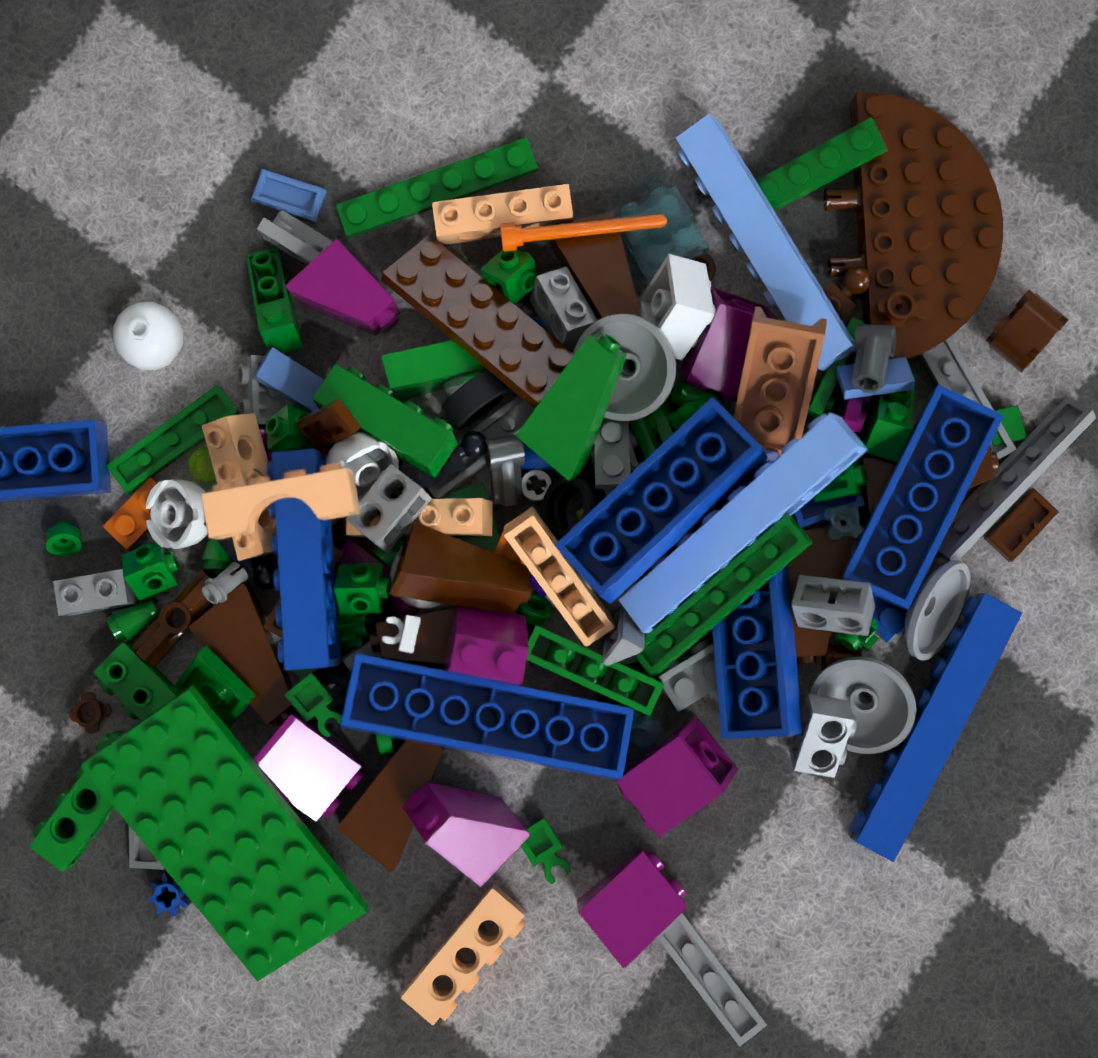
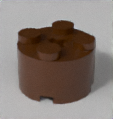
M1030 289L1017 302L1016 307L1009 315L1006 314L986 339L991 349L1021 373L1069 320L1039 294H1034Z

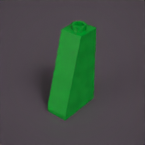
M600 333L593 334L586 338L516 434V437L568 481L580 476L585 470L627 357L619 349L621 347L620 343L606 333H603V335Z
M453 340L381 356L390 390L395 394L394 397L398 401H404L466 383L481 372L488 370Z

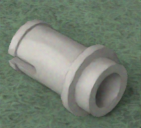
M232 562L228 568L214 579L208 578L205 581L202 592L212 604L225 602L227 595L248 579V575L243 567L238 572L236 571L240 564Z

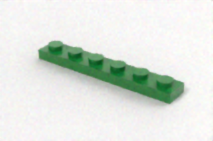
M525 137L335 206L346 237L349 239L433 209L432 202L464 198L538 171V166L529 141Z
M785 514L645 636L644 650L636 654L635 657L650 677H656L813 542L794 518L789 514Z

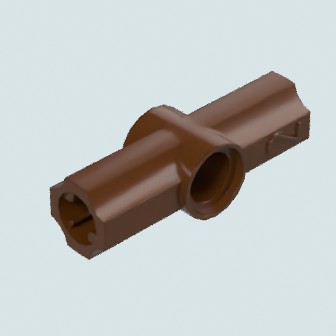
M202 569L172 603H168L162 608L159 617L132 646V649L143 661L152 667H156L181 638L191 631L188 627L211 607L212 603L206 599L202 588L205 586V581L208 578L214 579L212 575ZM177 609H182L186 620L178 628L172 622V615Z

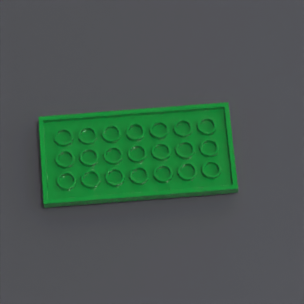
M194 685L90 756L80 765L257 982L367 912L369 904Z

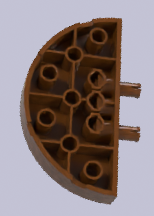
M856 92L850 103L851 128L872 117L888 151L854 169V188L824 189L823 201H827L824 203L825 211L855 209L859 250L858 256H829L827 268H831V270H828V277H844L850 268L856 266L868 270L871 275V285L866 292L861 294L864 325H890V320L885 313L878 311V302L883 298L887 299L890 297L896 287L907 289L915 302L919 304L920 312L915 317L910 316L905 320L903 327L896 329L895 354L893 357H889V359L906 357L907 361H910L934 349L956 333L971 318L987 295L1001 258L1003 244L1001 202L996 184L981 154L971 141L946 118L930 108L906 98L876 92ZM898 304L896 305V310L900 311L902 307Z

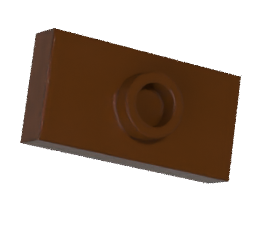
M340 399L303 416L295 423L316 450H321L355 434L362 427Z
M1032 488L984 539L1008 562H1012L1059 511Z

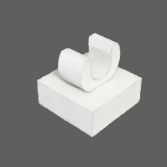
M406 615L403 623L397 617H388L386 623L395 624L398 628V634L393 638L383 636L382 641L386 644H396L399 642L397 651L412 654L421 618Z

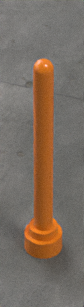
M651 214L522 228L521 225L514 226V222L500 224L503 252L515 251L517 247L523 246L524 242L662 228L667 224V218L664 214Z

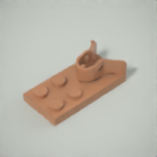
M756 306L734 419L763 449L779 452V456H782L781 450L786 444L796 438L799 440L802 438L825 338L827 319L821 318L812 326L766 317L761 307Z

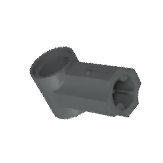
M895 325L857 326L855 333L856 359L852 375L853 387L859 388L866 393H876L878 389L884 388L889 357L894 356L896 349Z
M516 435L486 439L485 442L488 450L484 458L486 466L490 471L492 501L494 504L504 506L516 505L518 501L523 499L521 465L525 463L523 442Z

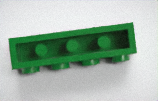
M335 364L312 397L318 408L340 399L362 426L357 432H366L389 445L398 457L435 478L458 444L452 432L453 428L440 418L436 417L432 421L423 415L424 411L411 401L406 400L403 404L394 398L395 394L382 384L377 383L374 387L365 381L366 377L352 367H348L345 370Z
M122 642L93 672L99 677L98 685L111 696L115 694L124 703L121 707L125 713L134 720L140 719L142 721L178 696L180 692L157 667H152L132 649L134 645L132 642Z

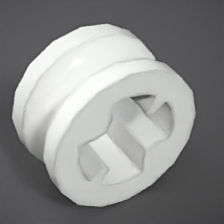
M531 470L522 478V492L529 500L535 502L542 501L551 484V479L544 471ZM537 476L539 481L545 480L547 485L546 488L542 487L544 492L540 495H536L534 490L528 491L526 487L527 483L531 484L529 479Z

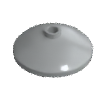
M633 314L610 315L594 322L579 338L573 356L589 335L598 333L602 335L606 333L615 338L621 345L619 349L627 355L604 417L617 421H632L653 413L667 399L675 381L676 361L668 338L654 323ZM628 359H631L635 363V369L633 372H630L626 368V362Z
M950 561L939 566L923 579L909 609L905 613V642L911 656L919 660L930 659L941 650L951 630L956 627L962 616L961 612L967 602L970 591L971 576L966 564L959 561Z
M848 657L835 661L819 673L810 694L849 701L852 713L857 718L855 734L849 736L846 744L847 750L851 752L875 754L890 750L908 736L914 724L916 701L910 685L893 667L876 659ZM861 692H868L872 697H863Z

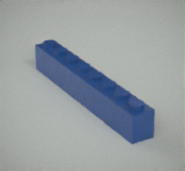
M979 593L975 598L971 596L965 603L961 612L965 618L960 628L954 627L951 630L945 643L949 647L943 659L939 657L930 670L929 675L933 677V680L928 689H921L915 699L917 710L910 733L898 745L896 751L890 750L882 763V769L885 772L880 782L874 781L867 791L866 800L869 803L863 813L858 812L851 822L849 830L853 832L850 837L852 840L892 862L895 861L1022 615V612L986 593Z

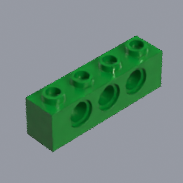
M537 625L528 641V661L651 716L664 683L618 662L607 666L603 664V655Z
M119 730L112 734L106 733L98 742L95 750L99 751L125 732ZM82 767L79 768L74 776L78 781L70 791L67 789L63 791L55 801L53 806L56 808V811L50 819L44 818L35 828L32 835L36 838L29 846V848L62 872L74 866L115 810L114 806ZM87 789L92 790L96 794L97 801L94 807L87 805L84 800V793ZM65 818H70L75 823L76 829L73 835L67 834L63 828Z

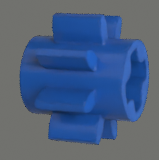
M167 871L162 874V881L155 879L150 883V886L155 891L147 900L149 902L154 901L158 907L157 914L163 910H170V914L173 917L179 913V905L187 908L192 903ZM168 889L169 892L175 891L176 897L173 899L172 895L166 896L165 890Z

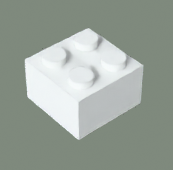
M672 254L667 255L638 301L641 316L659 327L668 338L674 351L675 359L683 360L689 350L696 346L700 334L707 325H710L716 312L715 305L712 302L711 281L708 278L706 264Z

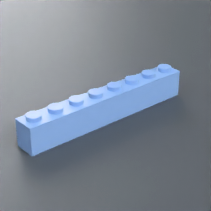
M709 113L676 137L681 146L678 154L688 168L694 167L698 174V177L695 178L696 184L705 196L711 195L715 202V205L712 206L713 212L722 224L728 223L732 230V233L729 235L730 240L739 252L745 251L750 260L746 263L747 268L757 281L762 279L768 289L764 292V295L773 309L779 307L785 317L782 321L812 326L821 318L827 319L825 338L817 368L824 371L854 352L855 341L719 120Z
M832 413L828 415L823 414L812 421L808 426L810 431L800 440L796 438L786 444L781 450L783 454L773 464L769 462L759 468L754 474L755 480L747 487L742 486L732 492L728 497V504L720 511L716 509L705 516L702 520V527L695 533L690 532L684 535L676 543L678 547L669 556L664 555L650 567L652 571L644 578L639 577L626 589L627 593L619 599V602L642 633H650L785 514L792 516L868 450L841 416Z

